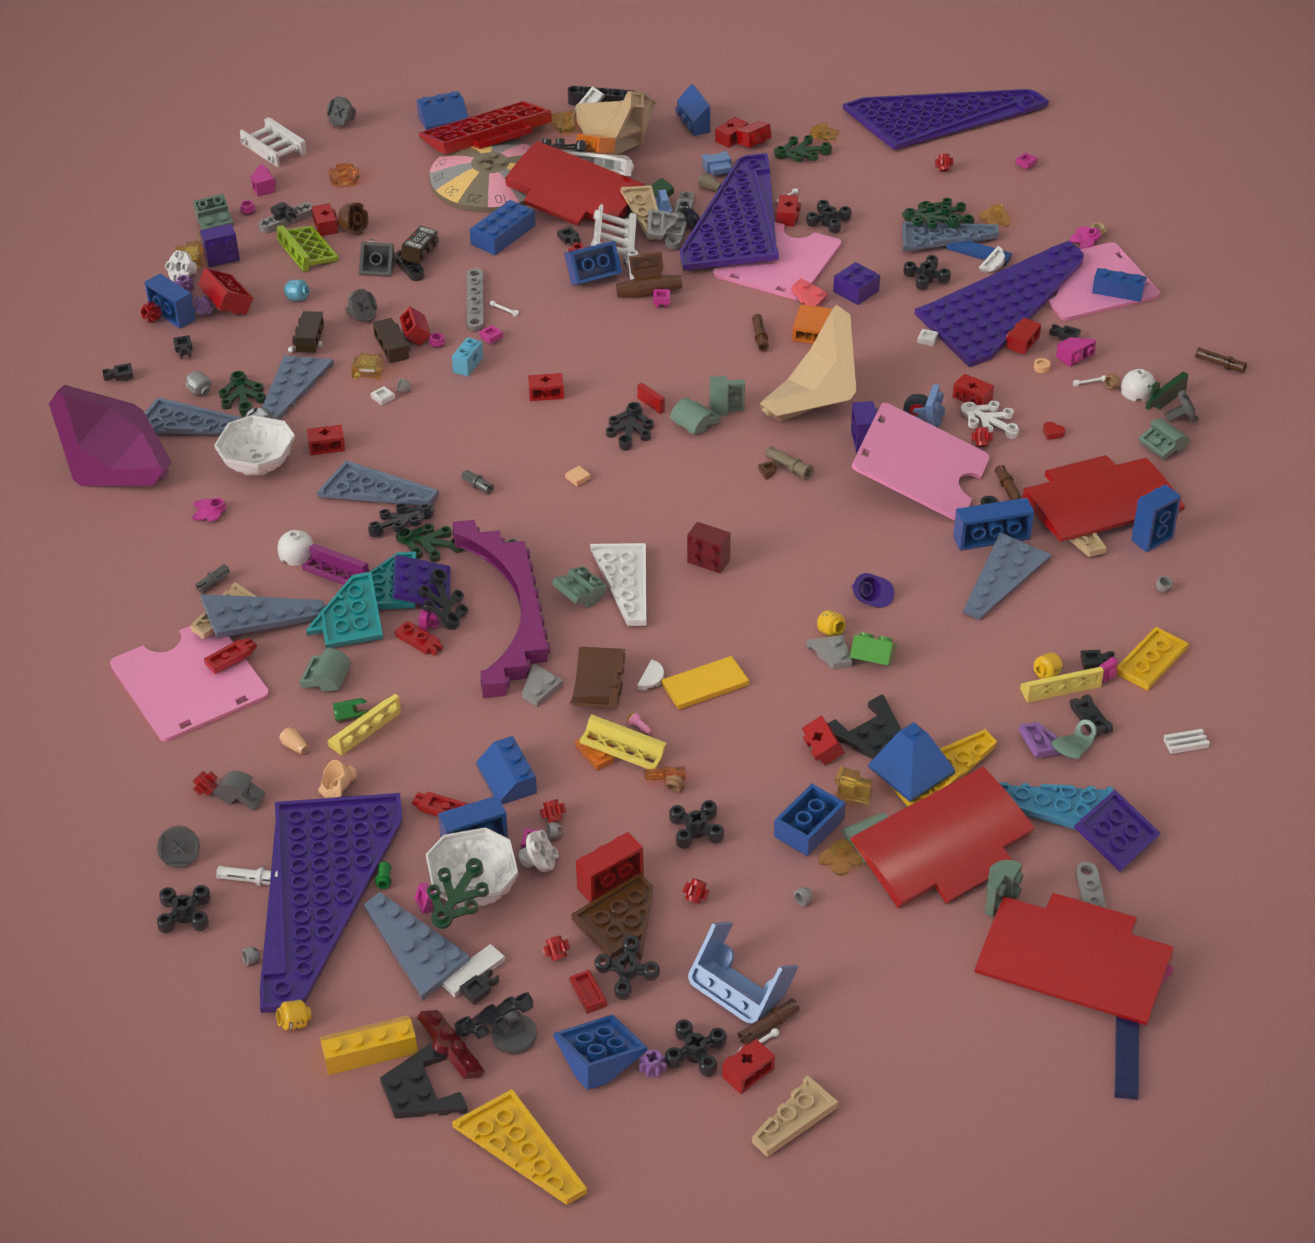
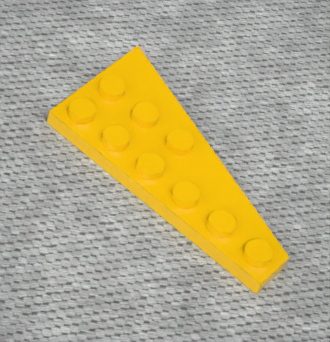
M984 729L940 748L955 769V773L912 802H909L894 788L892 789L908 807L964 777L996 748L997 741Z
M513 1089L452 1122L453 1128L564 1204L568 1205L587 1194L586 1186Z

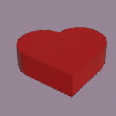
M1045 422L1043 432L1047 440L1058 439L1065 436V427L1056 425L1054 422Z

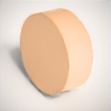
M1039 358L1034 361L1033 369L1036 372L1047 373L1050 371L1051 362L1049 360Z

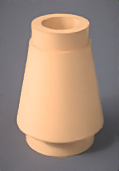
M288 727L280 734L279 739L282 745L300 755H304L308 751L309 746L296 729Z

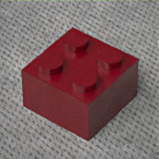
M696 522L687 534V563L721 574L730 561L731 532Z

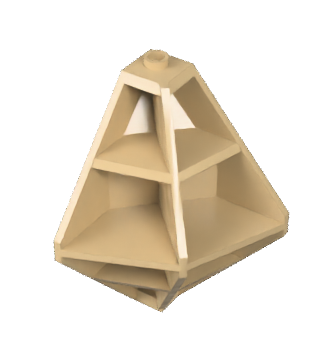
M629 91L623 101L576 104L577 123L584 134L615 138V154H605L618 155L643 143V137L657 100L645 92Z
M838 305L832 309L814 344L800 364L783 384L760 403L761 411L768 417L772 416L777 421L782 422L815 408L847 402L853 398L857 391L851 317L849 313Z

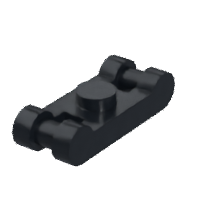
M1090 694L1082 696L1081 699L1074 698L1070 700V707L1080 721L1088 719L1095 724L1097 729L1095 737L1100 736L1101 733L1113 732L1112 723L1105 719L1093 703ZM1084 724L1085 728L1091 734V727L1087 724Z

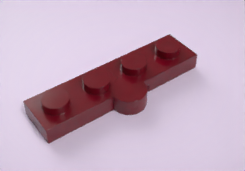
M438 1010L420 1011L417 1019L433 1038V1049L440 1054L448 1053L447 1058L463 1079L482 1077L485 1070Z

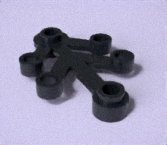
M556 138L555 144L551 145V139H542V143L557 149L587 151L586 141L577 140L575 144H565V139Z
M631 402L627 405L626 411L609 417L610 427L606 428V436L614 438L617 435L616 432L626 428L624 435L618 438V444L622 450L627 451L633 445L631 437L633 428L640 433L641 440L649 441L651 439V432L649 430L654 428V421L643 414V408L640 403ZM629 417L628 420L619 423L620 420ZM636 417L643 422V426L636 421Z
M405 503L396 505L397 513H390L389 509H383L379 511L380 519L391 520L383 523L379 521L369 523V535L371 537L380 536L384 533L383 528L392 525L394 532H402L409 521L412 527L419 526L423 519H429L434 516L435 509L429 504H422L419 508L407 507Z
M434 569L430 575V582L436 586L439 597L428 586L421 585L418 595L422 598L428 597L431 599L424 601L422 609L428 613L433 612L440 617L445 628L456 630L460 625V617H465L469 610L464 604H459L455 612L451 611V607L456 602H461L464 594L460 590H455L448 599L443 585L447 575L441 569ZM434 602H435L438 606H440V607L443 609V611H442L441 609H439L437 606H435Z
M526 992L516 998L514 996L506 998L497 1007L494 1004L488 1005L472 1019L470 1016H466L455 1022V1033L462 1036L475 1033L477 1039H482L489 1034V1030L486 1025L481 1024L495 1025L497 1031H502L509 1026V1022L506 1017L501 1016L516 1010H520L522 1013L533 1008V999L530 993Z

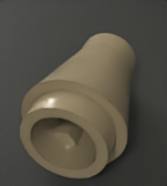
M703 173L698 180V185L701 188L716 192L722 185L709 174Z

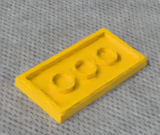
M1155 627L1117 666L1116 675L1148 691L1189 648V643Z
M729 656L662 679L661 685L677 709L680 710L749 686V680L734 658Z

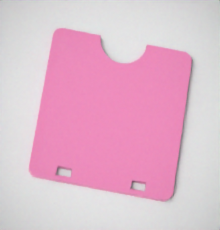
M774 222L779 260L726 265L724 267L717 266L713 270V276L721 280L799 300L791 291L792 286L800 278L813 284L841 247V240L815 232L808 237L793 238L784 232L785 224Z
M1109 242L1080 249L1084 253L1083 264L1056 291L1057 295L1048 300L1047 304L1061 320L1068 321L1157 299L1160 296V291L1147 277V285L1141 302L1092 293L1097 268L1146 276L1116 243Z
M882 403L852 463V468L955 521L956 509L969 507L972 500L960 488L959 479L964 476L980 479L988 463L989 455L985 451L889 403ZM879 418L885 420L884 424L878 422ZM863 451L869 453L868 457L862 455Z
M191 626L179 630L181 640L172 650L154 652L148 650L143 645L116 656L110 661L111 668L159 739L165 742L261 702L269 696L268 688L246 659L214 674L205 665L204 658L232 644L233 641L229 636L216 638L215 633L206 639H202L191 631ZM247 699L246 702L237 705V702ZM191 723L190 726L181 729V726Z

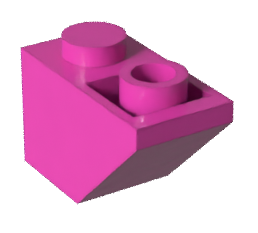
M260 164L251 175L252 189L257 196L275 192L276 185L275 177L271 176L269 169Z
M1070 337L1058 343L1056 358L1071 367L1095 354L1096 340Z

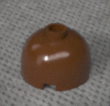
M359 202L348 203L340 209L338 223L343 231L358 235L363 233L364 228H367L368 212L362 207L364 206Z

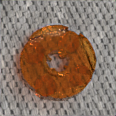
M351 163L337 164L336 168L332 169L331 167L328 172L333 186H354L360 178L359 168H355Z

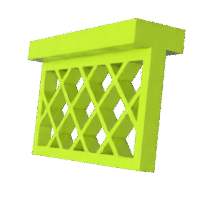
M283 225L277 226V241L303 272L309 271V266L339 261V256L313 226L286 229Z

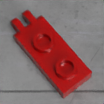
M408 620L394 631L395 637L424 654L436 655L438 651L443 649V645L437 637Z
M250 638L243 641L239 639L204 658V663L214 674H217L250 656L257 648V644Z
M418 792L412 800V804L419 811L437 817L438 813L468 804L432 792H426V794Z

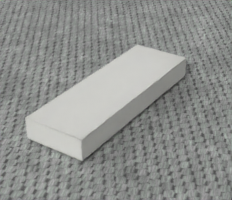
M490 944L470 958V961L444 981L442 987L456 998L461 994L459 987L475 975L482 978L487 970H494L505 962V956Z

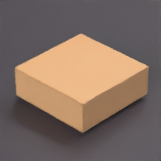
M580 466L565 473V478L576 487L591 479L590 474Z

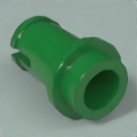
M381 862L378 865V875L375 878V884L380 889H387L392 883L390 877L392 866L388 862Z

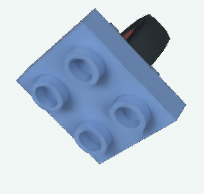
M933 384L929 397L923 394H912L904 402L903 411L937 428L941 427V418L945 415V406H942L944 395L940 390V385Z

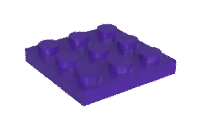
M396 555L393 572V599L423 604L427 599L431 600L428 597L422 598L418 595L421 585L428 586L439 597L436 586L430 582V575L434 569H441L446 573L447 578L443 585L449 599L450 566Z
M1113 790L1074 826L1119 872L1161 834L1116 790Z

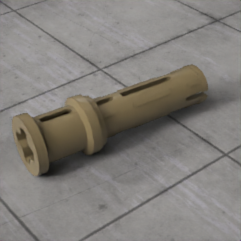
M772 446L767 448L765 455L788 467L791 473H797L804 480H808L812 476L813 466L802 463V460L799 458H791Z

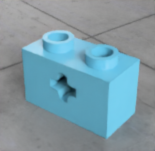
M468 337L452 355L453 373L464 376L471 374L483 359L482 341Z

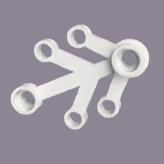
M990 401L989 405H976L973 402H966L961 405V412L963 416L968 417V426L970 428L978 427L979 419L975 417L977 416L981 419L982 427L989 428V432H993V426L989 424L991 423L1005 430V437L1009 439H1016L1019 436V428L1016 424H1006L996 419L1013 418L1014 410L1012 408H1005L1003 412H996L999 410V402Z

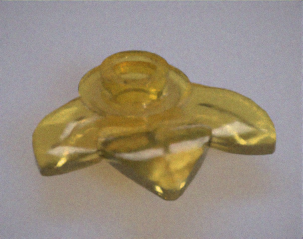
M820 123L812 126L809 134L815 139L834 140L839 130L828 128L827 123Z
M1001 204L992 205L990 209L983 210L979 216V219L986 220L987 224L1001 223L1007 227L1010 224V215L1005 212V207Z
M837 839L831 845V848L822 851L819 857V864L831 865L832 871L836 875L842 876L848 873L850 865H861V856L858 852L852 850L847 840Z

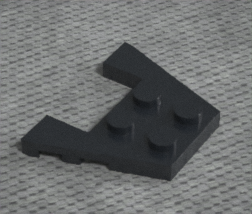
M883 694L868 701V708L877 716L860 726L848 731L836 719L828 723L840 743L845 742L851 745L853 750L871 759H874L892 738L902 730Z
M432 1043L380 1077L381 1085L395 1119L425 1117V1114L438 1113L439 1116L448 1115V1112L468 1113V1108L461 1091L437 1099L424 1067L446 1059L445 1054H440L433 1049Z

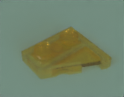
M575 110L551 113L553 122L550 123L560 133L575 131Z

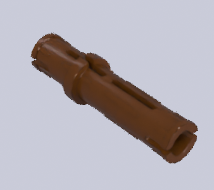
M755 314L752 318L755 341L758 343V349L764 352L769 348L767 342L768 334L765 332L762 316Z
M1198 347L1195 353L1196 358L1224 366L1227 370L1233 369L1244 373L1247 368L1246 362L1233 359L1232 356L1226 357Z
M1004 465L997 466L994 471L1000 479V485L1005 488L1010 499H1022L1020 492L1013 482L1014 478L1007 472Z
M791 998L780 1007L772 1008L769 1014L738 1032L739 1038L748 1035L740 1041L745 1045L776 1024L784 1023L787 1017L800 1010L799 1005L790 1008L797 1003L796 1000Z

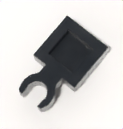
M284 202L270 208L271 213L279 219L286 218L288 222H291V218L297 219L293 208Z
M683 202L680 204L682 207H679V209L685 216L684 220L690 229L693 230L700 217L694 212L693 208L689 207L687 202Z
M571 226L557 231V237L565 244L570 243L572 247L574 243H581L579 234Z
M1052 324V328L1049 330V335L1059 336V340L1062 341L1070 337L1079 338L1081 329L1067 325L1062 328L1057 324Z
M190 335L173 338L175 351L180 354V358L183 359V355L186 354L191 358L190 351L193 348Z
M131 363L115 365L114 369L102 370L104 381L116 378V381L133 379Z
M1100 649L1081 650L1080 652L1084 670L1097 668L1111 657L1114 658L1115 655L1113 651L1101 654Z
M492 969L487 970L482 978L475 975L459 987L460 993L475 1005L491 993L490 986H495L499 983V975L490 978L493 976Z

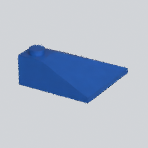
M915 722L900 730L868 764L869 769L909 802L917 799L955 773V769L931 736Z
M614 1015L602 1017L554 1033V1038L573 1074L587 1090L609 1083L647 1052V1046Z

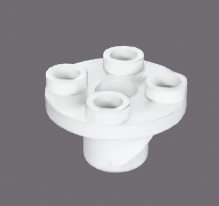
M176 250L165 265L173 282L177 281V278L181 275H187L191 278L197 272L196 263L192 261L191 256L185 251Z
M544 830L528 834L526 847L519 851V860L524 867L530 868L535 865L542 872L552 870L555 867L556 859L559 857L557 849L552 847Z

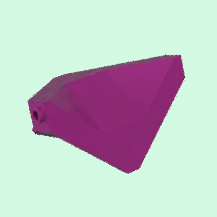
M63 385L49 402L72 478L81 486H153L159 479L163 480L169 473L167 469L172 462L144 411L137 405L68 385Z

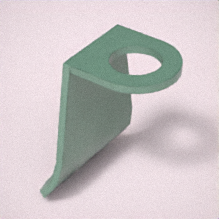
M1081 720L1077 724L1074 734L1056 738L1051 742L1052 746L1066 757L1079 759L1092 746L1097 733L1096 726L1091 720ZM1084 724L1089 725L1092 729L1089 736L1084 735L1081 731Z

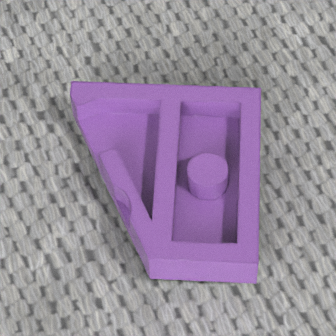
M1038 722L1020 724L1018 731L1035 758L1061 755L1051 743L1058 737L1057 735L1048 731Z

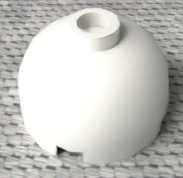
M1144 369L1129 371L1122 380V395L1132 401H1136V399H1142V402L1148 401L1151 389L1147 387L1148 385L1152 386L1156 382L1154 376Z
M292 530L283 534L278 541L277 549L280 561L283 562L284 560L291 566H299L307 562L311 557L309 547L313 544L311 536L301 530Z

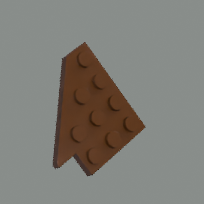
M639 873L571 914V918L604 954H607L611 959L624 952L623 940L626 936H636L640 941V949L635 954V957L640 961L643 956L653 885Z

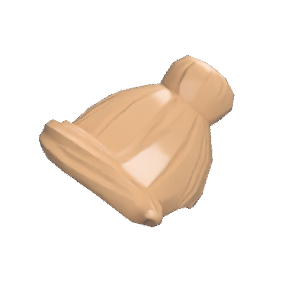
M339 760L330 761L324 769L321 786L318 788L319 795L322 794L324 798L342 797V792L350 785V782L357 778L356 769L350 765L346 766Z

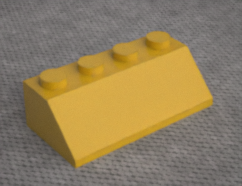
M408 1015L320 1036L328 1075L413 1055L418 1052L415 1032Z

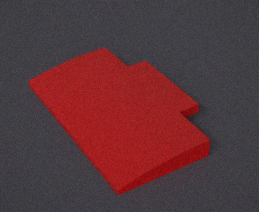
M520 101L419 132V137L437 151L447 155L469 147L485 148L533 133L532 128L553 121L551 110L527 101Z
M536 141L505 177L507 187L527 194L524 204L577 226L580 225L584 218L595 222L593 215L595 209H599L600 204H603V213L623 218L630 207L620 192L621 187L645 186V184L539 141ZM602 220V223L618 226L616 223Z
M1107 455L1045 470L1044 476L1050 482L1024 488L1022 498L1028 499L1034 514L1062 542L1134 523L1137 501L1141 496L1165 484L1171 489L1173 488L1147 458L1116 465ZM1180 501L1179 511L1185 508L1182 501Z
M983 766L852 836L850 840L896 907L900 908L934 888L947 904L987 882L990 867L994 863L1002 860H1012L1005 849L1028 837L1035 827L1012 797Z
M1053 892L1046 908L1004 896L975 967V973L1147 1026L1173 958L1174 946L1133 935L1132 933L1137 923V917Z

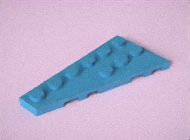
M999 782L1026 816L1076 830L1074 828L1076 823L1114 789V787L1095 789V786H1087V789L1075 788L1073 785L1041 784L1040 787L1030 786L1029 783H1022L1021 786H1012L1007 782Z

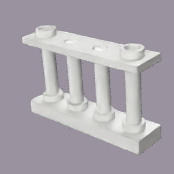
M270 117L264 119V128L252 134L240 130L241 143L276 167L280 166V157L293 151L301 156L307 154L305 140ZM266 133L269 134V136L260 140L256 139ZM275 139L279 140L278 142L273 143L269 146L265 145L266 143H269ZM284 145L288 146L287 148L282 149L278 152L274 151L275 149L280 148Z
M600 204L599 209H595L593 215L595 228L591 245L603 243L600 242V239L615 241V243L621 244L623 248H616L618 254H621L623 257V264H625V255L630 250H634L637 214L630 213L629 218L622 219L603 213V204ZM602 220L623 225L625 229L602 223ZM601 229L623 235L624 239L603 233Z

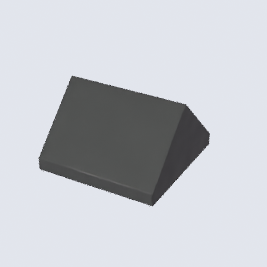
M361 242L359 274L391 276L395 266L394 244Z

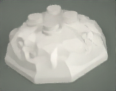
M250 415L228 423L214 446L225 464L236 472H243L249 476L265 475L270 471H274L285 462L290 454L295 435L283 420Z
M488 828L443 835L426 853L431 885L439 886L441 891L440 898H444L446 901L448 898L443 883L438 877V871L441 868L446 867L450 870L452 875L451 882L455 889L466 872L465 866L468 860L477 858L482 861L484 867L483 874L472 878L464 891L475 889V886L480 882H485L488 885L489 894L487 896L474 898L477 901L478 907L495 903L502 895L507 894L518 876L510 839ZM465 902L456 905L458 907H464Z

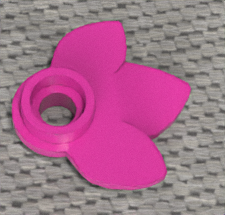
M1079 227L1076 229V233L1070 237V241L1072 243H1080V249L1089 248L1100 239L1101 231L1098 228Z
M221 498L195 501L193 504L199 510L192 518L197 521H204L206 519L208 522L215 521L226 510V503Z

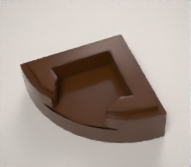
M775 460L758 464V469L765 480L775 474Z

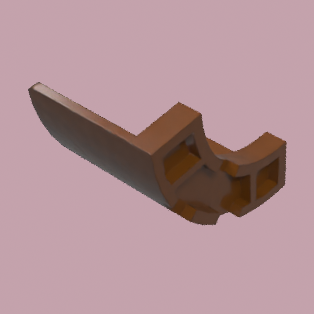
M579 647L576 682L570 701L571 706L618 707L619 695H621L623 685L619 677L624 673L626 649Z

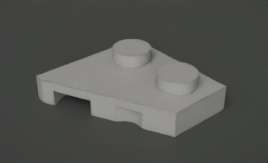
M649 209L646 237L662 240L678 221L679 214Z
M843 635L806 640L807 648L814 649L817 652V656L825 661L831 669L852 667V660Z
M533 664L522 692V698L538 707L563 685V680Z

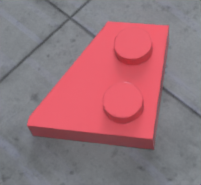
M802 278L791 289L802 304L805 303L809 306L818 307L828 296L826 291Z

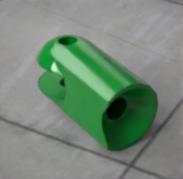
M363 698L333 703L336 722L361 717L367 713L369 709L357 711L356 706L367 701Z

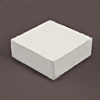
M922 329L917 338V343L934 346L938 338V332Z
M385 386L370 393L371 398L381 406L395 399V394Z

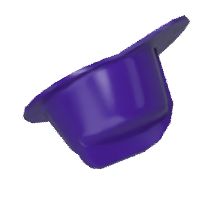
M870 573L860 574L851 586L855 597L859 601L874 607H886L894 598L893 585L885 578Z

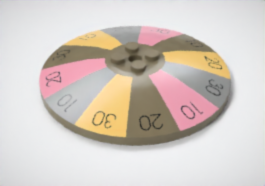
M507 140L481 149L469 147L447 155L442 154L430 169L431 188L435 195L443 202L466 211L492 213L509 200L526 206L524 199L527 194L507 187L505 177L531 146Z

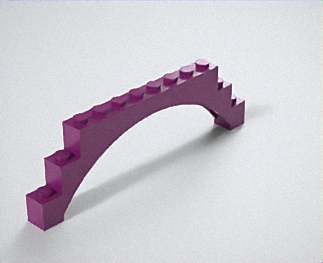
M475 520L453 522L455 548H463L494 566L512 586L521 608V620L513 641L495 663L486 670L480 671L483 698L507 696V687H510V680L527 679V671L530 670V664L547 662V654L551 653L550 643L546 642L548 639L547 629H543V626H545L544 615H540V612H542L541 601H537L539 599L538 588H534L536 585L535 574H531L533 572L532 561L528 560L530 559V550L526 548L524 541L505 543L504 537L501 538L500 530L480 532V527H476Z

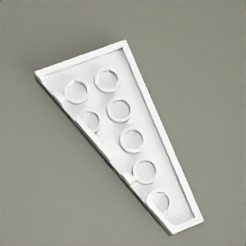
M646 543L590 544V550L627 626H646Z

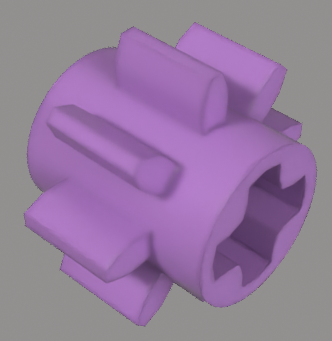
M181 275L177 278V281H174V283L179 284L190 293L195 289L193 278L189 279L187 275Z
M202 295L201 298L197 296L193 301L195 311L202 316L206 313L210 315L214 309L211 305L213 302L205 295Z
M647 1049L644 1056L639 1057V1071L645 1072L647 1078H659L661 1071L666 1072V1056L661 1055L658 1049Z

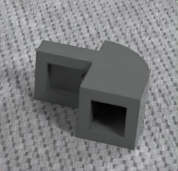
M240 771L228 772L220 779L213 791L216 796L228 805L235 799H238L252 810L258 807L265 795L263 790L251 782L252 776Z

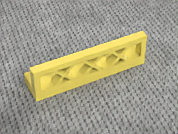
M1102 667L1029 681L1021 683L1020 690L1028 703L1100 688L1104 670Z
M394 694L383 700L330 738L328 746L341 756L401 713L399 696Z
M592 714L588 720L586 731L580 739L581 744L654 772L663 758L666 742ZM588 736L594 737L597 740L588 739ZM607 744H612L616 747L612 748L607 746ZM627 751L633 752L634 755H630V754H628V753H626V752H627ZM645 759L654 760V763L648 762Z

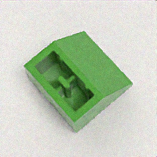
M860 632V635H854L850 658L891 665L897 643L892 642V638L879 636V639H874V635Z

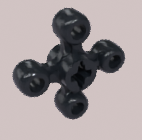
M820 200L817 203L819 215L816 212H809L806 216V223L808 226L814 227L822 221V225L828 227L831 233H838L841 230V221L838 218L848 221L851 218L852 211L848 206H843L839 211H836V208L830 206L827 200Z
M935 255L927 256L926 261L921 263L920 267H917L911 261L906 262L903 267L904 275L909 277L915 274L919 275L916 278V287L919 290L927 289L929 283L934 281V278H938V281L944 284L948 283L951 279L949 269L935 270L938 267V258Z
M704 801L701 805V811L694 810L689 814L680 805L671 807L669 811L670 821L676 825L683 823L686 826V829H681L676 834V844L682 849L689 848L692 844V838H700L705 834L708 836L709 841L714 844L723 841L724 828L719 824L710 825L707 820H711L717 815V805L714 801Z
M198 885L195 887L191 897L188 895L177 896L176 891L171 887L163 888L160 891L159 898L161 904L164 907L173 908L170 914L164 913L157 918V926L160 932L165 934L172 932L177 921L180 923L191 922L192 927L196 931H204L208 927L209 920L207 914L203 911L195 910L197 905H205L210 901L211 895L207 886Z
M628 935L624 938V955H621L618 959H611L607 954H600L594 961L595 968L599 973L614 971L619 975V981L614 986V994L620 1000H626L631 996L632 988L630 981L636 975L644 976L649 981L656 980L660 975V967L656 962L649 961L641 964L636 961L635 954L640 949V941L634 935ZM628 963H630V966L628 967L627 971L625 972V969H624V968H626V965H628Z
M686 1019L678 1021L675 1025V1034L679 1040L685 1042V1045L681 1049L671 1047L666 1051V1065L669 1068L676 1069L681 1066L685 1059H688L692 1063H699V1071L703 1076L712 1077L717 1072V1061L714 1057L708 1056L707 1051L712 1047L721 1049L726 1045L727 1034L725 1030L714 1028L709 1033V1036L704 1037L700 1033H693V1026L690 1021Z

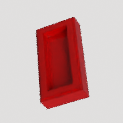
M639 383L637 385V398L659 414L664 413L665 398L644 383Z
M590 969L569 977V982L587 1014L607 1007V1000Z

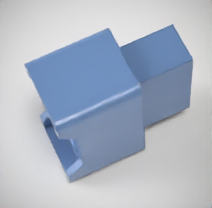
M727 151L713 155H702V166L706 173L712 174L713 177L715 175L727 174L732 169V159Z
M658 190V198H655L658 210L672 213V207L666 190Z

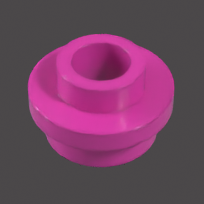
M245 200L241 202L240 211L242 213L251 214L255 211L256 208L252 201Z
M435 332L430 335L429 344L431 346L441 347L445 344L446 339L442 333Z

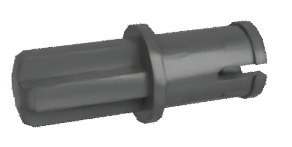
M469 470L462 472V479L472 484L473 488H478L486 494H491L489 490L493 491L494 489L492 483L484 480L481 475H476Z
M223 564L212 573H207L205 578L195 583L196 589L200 588L199 592L204 593L211 586L217 585L218 581L230 574L229 567Z

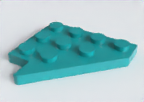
M397 552L370 571L372 573L378 610L415 608V603L393 599V572L396 555L417 559L416 552Z
M366 572L352 575L306 629L307 636L323 633L326 648L384 639L372 573Z

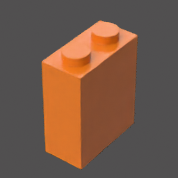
M800 304L793 325L792 341L814 344L833 308Z

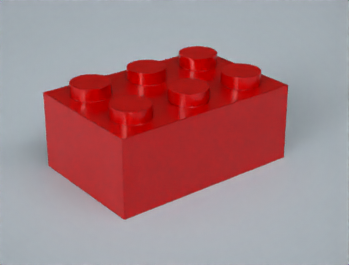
M205 268L197 284L202 289V292L209 297V300L216 305V308L223 312L227 310L236 315H239V313L246 315L254 299L232 274Z
M629 832L617 836L609 843L599 846L596 850L576 860L577 889L589 902L594 901L639 873L644 875L643 846Z

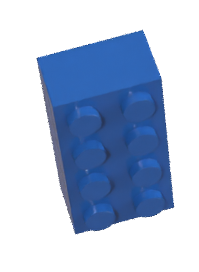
M507 201L470 228L471 245L497 255L535 227L534 210L515 201Z
M1027 498L957 508L953 537L960 551L993 546L1000 532L1019 541L1031 540L1034 510Z

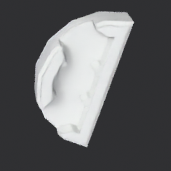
M997 246L979 266V271L991 273L999 270L1005 262L1003 249Z
M651 659L637 685V690L647 691V688L655 686L657 688L660 686L661 680L664 679V670L657 661Z

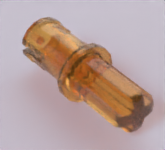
M663 766L661 769H646L644 771V778L647 781L664 779L665 782L667 776L675 774L685 779V767Z

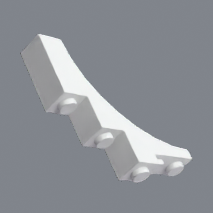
M559 149L624 176H631V172L634 169L632 160L626 155H609L605 153Z

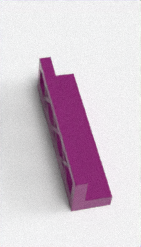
M315 543L309 547L312 558L302 565L304 571L344 585L352 575L370 572L367 562Z

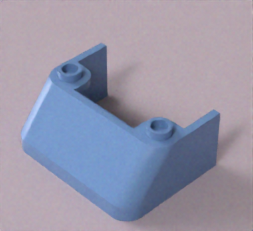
M730 921L712 923L689 971V982L693 987L746 1023H755L784 998L798 970V966L778 967L774 978L767 981L762 989L730 967L734 960V952L724 942L733 923Z

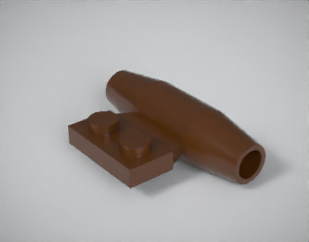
M662 252L629 256L630 270L634 279L616 284L618 297L639 298L653 296L654 289H669L670 292L681 289L682 279L681 275H662L664 269Z

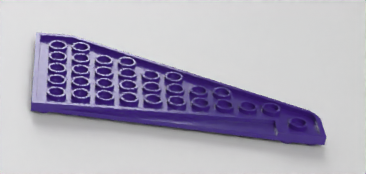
M1015 89L862 97L843 104V110L893 150H898L905 146L1024 113L1028 114L1031 111L1048 106L1049 100L1034 90Z
M767 153L744 155L737 159L680 249L683 270L779 260L775 236L770 165Z
M1069 240L1050 247L1041 253L936 301L915 308V315L931 331L938 332V337L968 367H972L992 359L1007 344V333L1012 331L1016 323H1019L1023 318L1031 319L1083 264L1084 253Z
M400 793L275 802L276 822L260 980L261 1013L276 1012L277 1008H280L281 1004L286 1001L302 1000L304 1003L306 1002L374 877L379 863L382 862L402 825Z

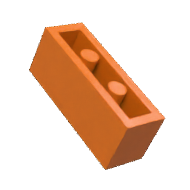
M577 134L576 143L577 140L586 141L587 151L615 154V138L595 134Z

